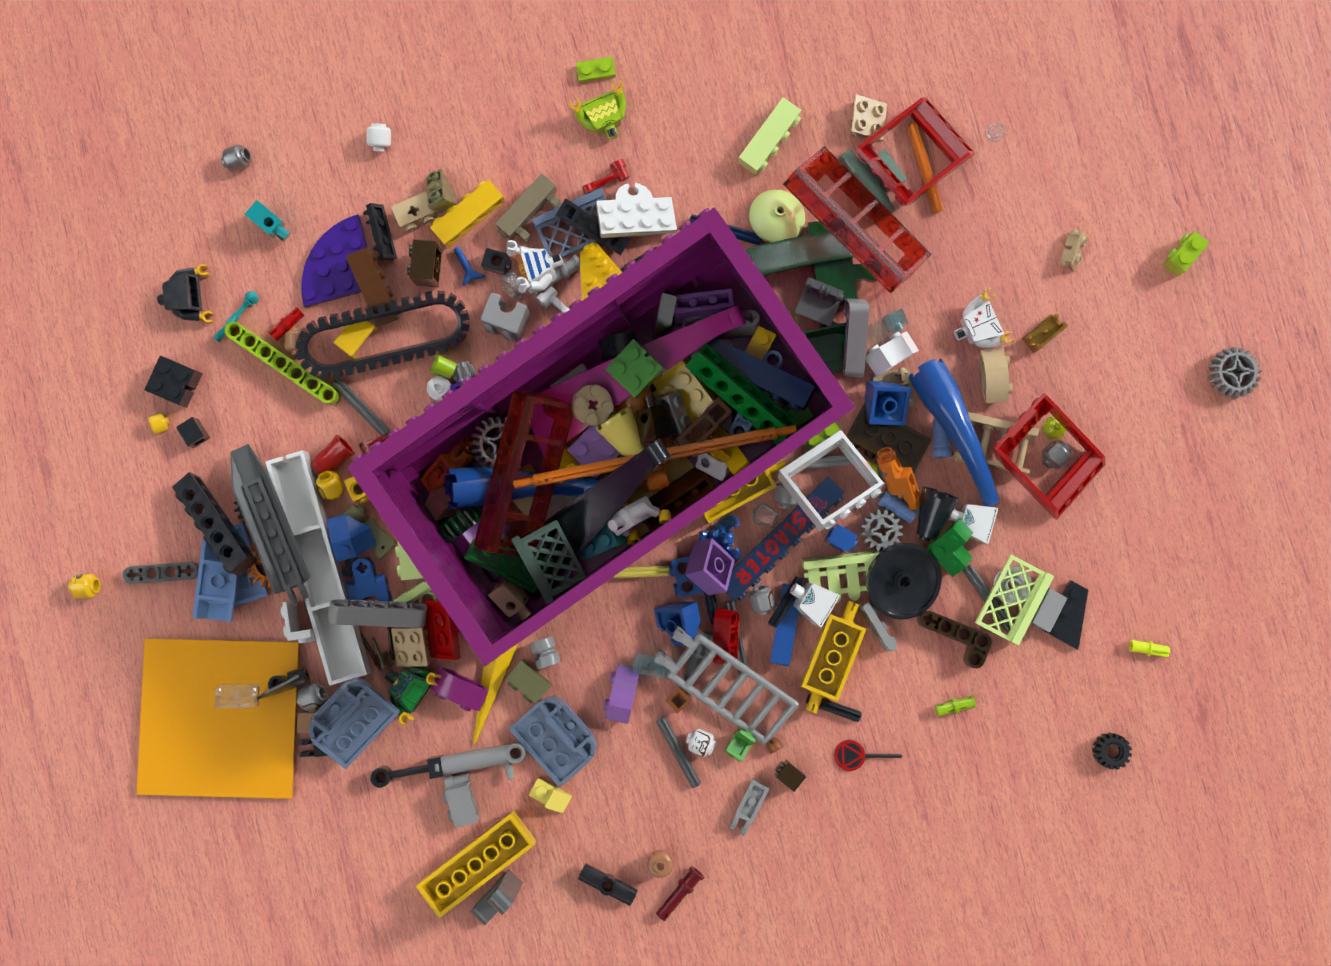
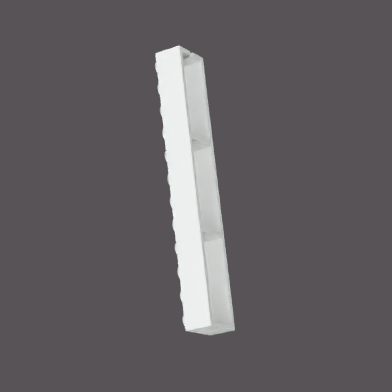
M302 450L286 455V458L279 457L266 461V466L311 577L303 583L309 595V598L305 599V603L330 686L370 674L372 671L359 626L335 625L328 621L330 601L335 599L349 600L345 577L342 574L341 563L336 561L331 546L327 524L328 518L322 497L315 485L316 476L310 464L309 452Z

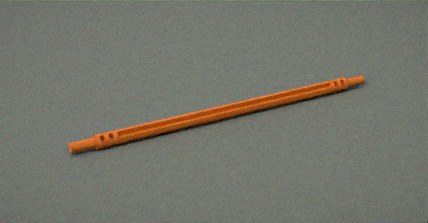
M796 425L777 429L771 427L666 448L671 457L665 461L774 440L778 436L796 433ZM635 455L534 474L533 477L514 480V489L531 485L537 487L612 472Z

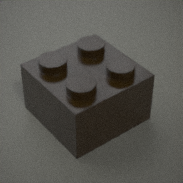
M413 239V244L409 246L411 264L407 266V275L416 286L439 288L442 249L436 241Z

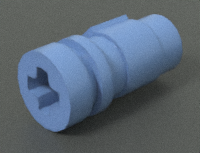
M933 419V458L952 457V450H950L952 445L949 443L950 438L937 420Z
M887 488L882 492L876 503L881 507L884 506L885 510L892 511L896 516L908 523H911L918 513V510H910L908 503L898 498V495H890Z

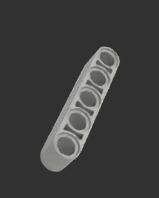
M335 599L330 601L328 621L335 625L421 628L426 625L427 605L412 602Z

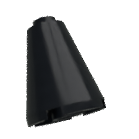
M923 486L916 532L920 535V539L928 542L931 539L935 540L958 505L959 498L946 492L942 493L937 491V489Z

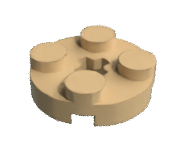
M599 385L582 386L574 393L572 398V413L583 424L599 425L608 419L614 409L610 394ZM589 400L596 402L595 409H588L590 405Z

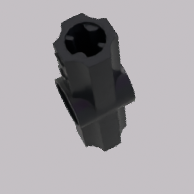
M585 863L578 877V880L594 887L603 895H609L629 906L633 903L638 892L636 888L616 879L614 875L606 874ZM609 880L613 883V887L607 889L602 883Z

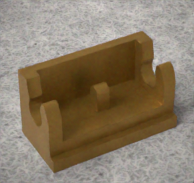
M1051 314L1022 338L1033 353L1040 350L1068 327L1066 322L1061 323L1058 320V314L1053 316Z

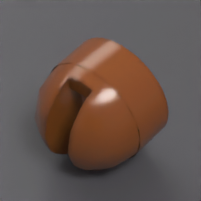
M772 738L774 741L772 744L770 741L767 742L766 747L770 754L783 747L778 738Z

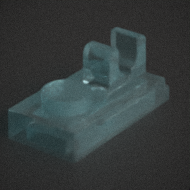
M636 653L632 663V672L669 680L667 678L669 669L654 661L656 657Z

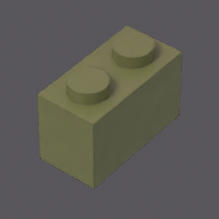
M521 660L506 678L509 681L508 685L515 691L519 689L523 692V698L529 703H537L552 685L550 681L524 660Z

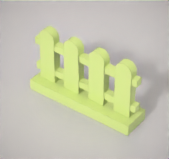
M873 550L801 559L802 567L804 570L807 569V572L804 573V578H808V583L821 587L820 576H827L828 590L840 595L836 603L841 600L842 593H848L849 598L856 601L860 598V591H866V585H859L858 572L865 571V576H867L870 564L880 552ZM857 563H864V566H858ZM845 565V568L838 569V566ZM826 567V570L819 571V568ZM839 574H846L847 587L840 588Z

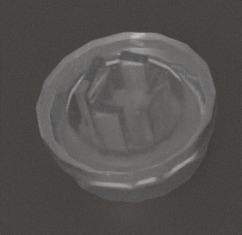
M512 271L501 275L499 282L502 285L501 289H505L503 292L506 295L509 293V298L513 297L517 301H521L528 290L526 289L524 293L519 292V286H516V280L519 276Z

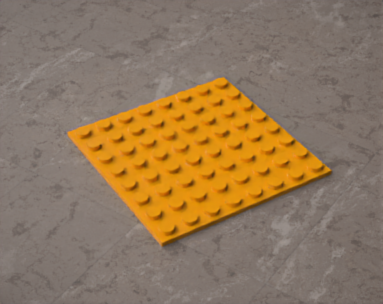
M144 638L136 795L292 799L298 687L259 700L256 697L269 690L268 681L271 677L277 675L287 676V672L298 669L299 643ZM282 681L276 682V686L282 684Z

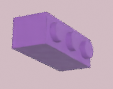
M732 289L676 295L675 324H682L685 319L690 317L713 315L734 307Z

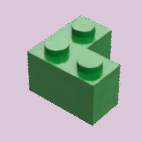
M959 519L938 535L926 549L954 577L966 568L973 558L962 546L969 540L973 532Z

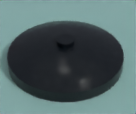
M898 543L882 550L869 566L866 576L867 595L874 607L890 618L901 620L914 618L929 609L936 600L942 582L941 569L936 558L928 550L917 544Z

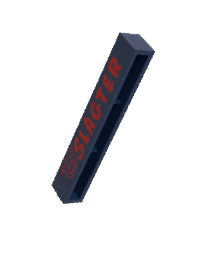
M828 476L806 499L821 518L824 519L830 513L828 509L832 505L836 507L843 500L841 496L844 492ZM799 505L732 570L728 589L725 593L733 601L736 599L740 601L747 594L745 590L750 585L755 587L761 581L760 576L764 572L768 574L775 567L773 563L778 558L782 560L789 553L787 549L791 545L795 547L802 540L800 536L805 531L810 533L816 527Z

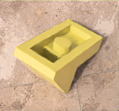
M539 777L529 794L530 797L545 804V808L560 813L565 811L572 797L569 793Z

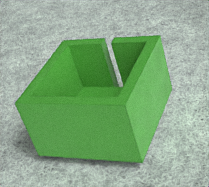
M633 339L605 370L634 398H639L666 368L653 356L649 355L650 353L638 341Z

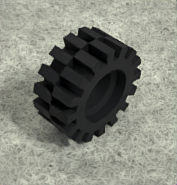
M1115 733L1101 734L1102 737H1097L1098 741L1093 743L1095 749L1092 748V752L1095 753L1093 756L1099 764L1112 770H1118L1120 767H1125L1126 762H1130L1128 757H1132V753H1129V750H1132V748L1128 746L1130 743L1123 736ZM1109 744H1116L1119 748V753L1115 758H1108L1106 756L1105 749Z

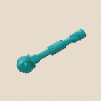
M248 291L245 294L243 305L236 313L231 315L226 321V325L230 322L238 321L246 308L258 303L259 297L256 292ZM226 325L213 336L218 342L225 335Z

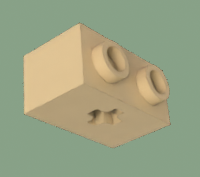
M426 191L391 207L403 232H411L418 225L423 223L429 224L435 220L434 218L438 217L435 211L428 208Z

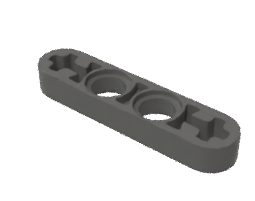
M194 562L131 566L124 570L123 579L130 584L192 580L198 577L199 565ZM190 565L191 568L195 570V572L191 573V575L190 573H182L181 571L184 569H190ZM169 567H174L176 570V575L172 578L167 575ZM151 568L157 571V576L154 579L148 577V571ZM133 572L142 573V576L132 578L129 577V574Z

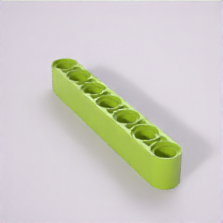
M230 322L226 325L225 334L227 337L328 405H335L339 402L340 394L335 388L317 376L310 375V371L304 370L301 365L237 322ZM239 328V334L233 336V331ZM254 338L255 344L249 347V340ZM270 349V355L264 357L265 350ZM286 359L285 367L280 368V361ZM298 370H301V377L295 379V373ZM313 381H317V387L311 390L310 384ZM332 391V399L326 400V394Z

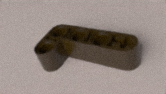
M923 611L917 616V623L921 627L968 645L963 657L964 663L968 667L977 669L984 665L992 645V639L988 634L932 611ZM928 616L929 619L936 622L935 624L923 620V617ZM944 621L949 624V629L946 632L941 630V624ZM961 629L967 631V636L964 639L959 637ZM980 636H983L985 639L983 646L977 644V639ZM973 654L978 656L976 664H971L970 657Z

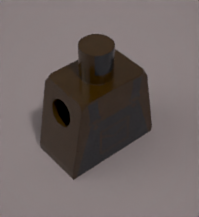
M654 394L643 396L645 409L638 410L635 413L640 443L679 434L668 404L657 405Z

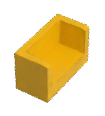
M369 321L347 325L333 343L356 359L357 355L355 353L373 330L377 332L379 329Z

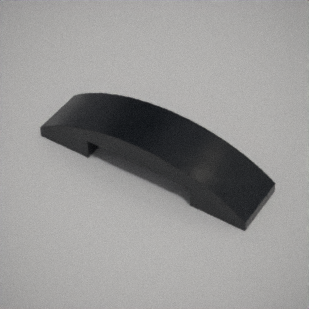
M566 198L556 213L557 217L620 256L630 241L628 237L601 238L598 219Z

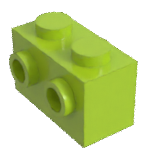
M1196 231L1189 235L1186 233L1179 240L1180 245L1177 248H1173L1166 256L1168 259L1163 265L1177 277L1185 273L1209 245V242Z

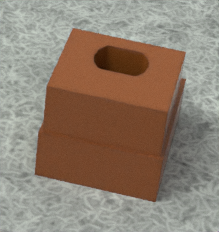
M679 687L666 699V702L678 714L692 699ZM676 696L682 699L680 703L675 700Z

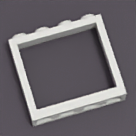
M841 430L782 468L777 477L819 531L824 528L826 530L830 529L836 524V520L839 518L845 519L851 514L852 509L855 507L857 509L861 508L870 497L876 498L881 493L884 482ZM839 447L871 488L823 520L791 480V477Z

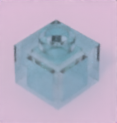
M903 309L894 311L882 318L887 333L891 331L894 333L904 330V326L908 323Z

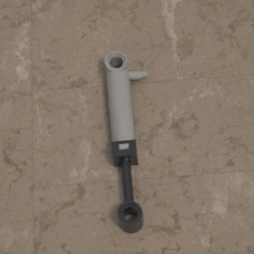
M514 742L450 755L433 756L427 759V765L394 771L388 766H380L371 773L370 780L375 787L382 788L393 781V778L429 772L430 779L449 774L499 765L505 766L507 779L512 780L514 778L512 763L517 764L525 758L527 750L520 742ZM512 748H518L521 751V756L514 757L511 753ZM379 772H383L386 775L385 781L379 780Z

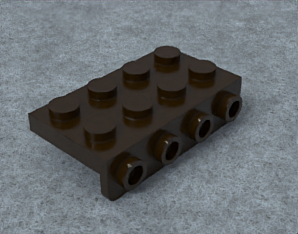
M865 403L862 405L846 435L856 449L863 450V454L871 459H874V457L879 459L885 453L896 454L902 468L911 467L913 474H915V470L932 440L907 425L869 424Z

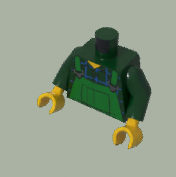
M421 666L405 668L400 674L392 669L387 672L384 678L393 684L388 691L390 701L400 710L398 716L401 724L408 726L406 720H414V717L410 714L416 710L430 689V686H437L434 679L435 677L441 678L440 674L433 673L426 667Z

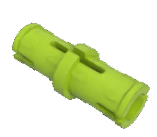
M973 695L957 700L954 698L949 702L935 705L938 717L952 713L959 714L960 711L976 708Z

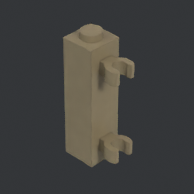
M541 173L496 222L497 232L506 239L508 237L510 240H513L518 235L527 243L531 236L523 229L526 224L547 202L554 208L560 207L561 201L554 196L557 192L556 186Z

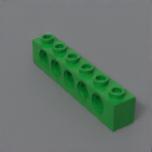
M706 342L686 364L685 367L693 375H696L707 387L711 388L722 400L731 405L759 430L771 427L777 429L797 424L798 421ZM788 435L778 436L777 439L771 441L779 445Z

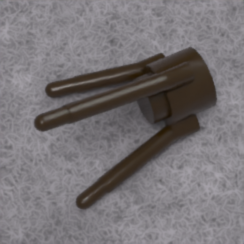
M387 627L389 654L387 651L381 653L375 638L372 637L371 640L377 653L375 655L360 631L363 644L379 670L393 666L392 660L396 659L393 650L391 627Z

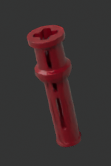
M691 866L687 875L679 880L675 891L656 911V915L661 920L666 921L687 894L692 893L696 884L704 879L703 874L698 869Z

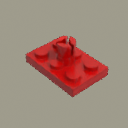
M424 600V604L427 605L426 624L431 658L461 659L458 632L460 633V630L439 600Z

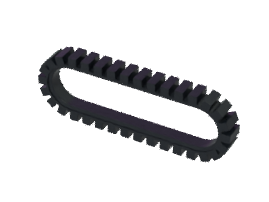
M439 290L437 298H434L432 291L425 292L426 300H422L421 294L413 295V303H410L409 296L401 298V306L398 305L397 299L391 300L389 302L390 308L388 309L385 302L378 303V311H375L374 305H369L365 308L366 314H363L362 307L357 308L353 311L354 317L351 316L350 310L344 311L341 314V320L338 313L330 315L329 323L327 317L323 316L318 318V325L312 320L307 323L306 328L303 327L298 335L300 338L296 340L295 348L300 350H297L295 354L297 360L304 359L300 364L304 370H307L310 366L312 367L310 375L314 377L321 371V379H329L330 372H333L334 379L340 378L343 375V369L346 376L354 374V367L357 368L358 373L365 372V364L369 365L370 370H374L378 367L377 361H380L381 367H387L390 363L389 358H392L393 365L401 363L402 355L405 362L413 359L412 353H415L416 358L420 359L424 358V350H427L428 356L436 355V347H439L440 354L448 351L447 344L452 349H455L459 346L458 340L463 342L467 337V333L464 331L469 332L470 321H466L470 320L468 310L462 311L465 309V304L462 300L455 303L456 295L450 293L446 299L445 291ZM432 305H445L451 308L458 318L456 330L445 338L336 364L325 365L319 363L309 352L310 339L319 332Z

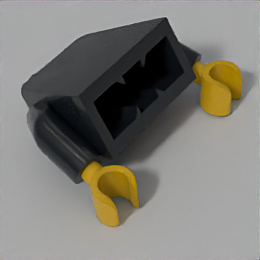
M201 264L197 269L186 268L176 270L169 280L162 284L163 294L157 296L158 303L161 306L164 305L166 310L172 311L173 315L183 320L199 321V319H203L207 323H213V320H206L208 314L214 315L211 311L199 314L203 310L198 275L202 278L209 277V272L201 273L203 269H208V267Z

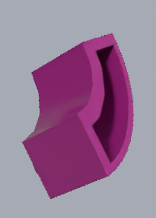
M439 667L436 674H440L441 678L435 677L434 682L437 686H430L436 692L435 696L459 704L460 708L470 712L471 709L480 711L489 690L480 682L471 680L455 670Z

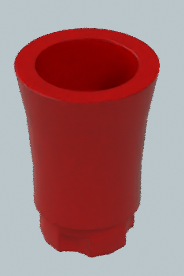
M336 435L310 464L318 474H321L325 471H332L342 462L355 455V452L341 436Z

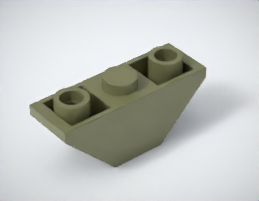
M442 169L429 173L425 178L428 208L441 214L456 205L455 193Z

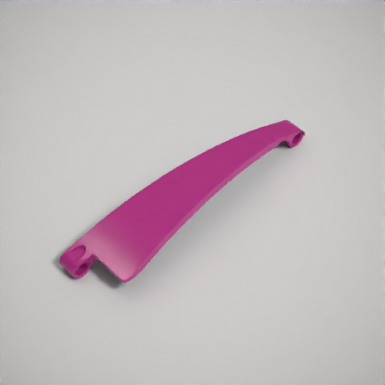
M739 305L642 346L650 353L649 355L653 356L666 368L662 373L664 374L700 349L705 342L709 343L717 336L745 325L746 321ZM615 358L508 408L507 413L510 420L515 422L514 428L523 423L530 422L544 456H548L557 448L563 447L591 426L579 422L572 413V398L580 387L585 385H599L610 394L614 408L632 396L605 370ZM589 400L590 405L588 409H595L596 402Z

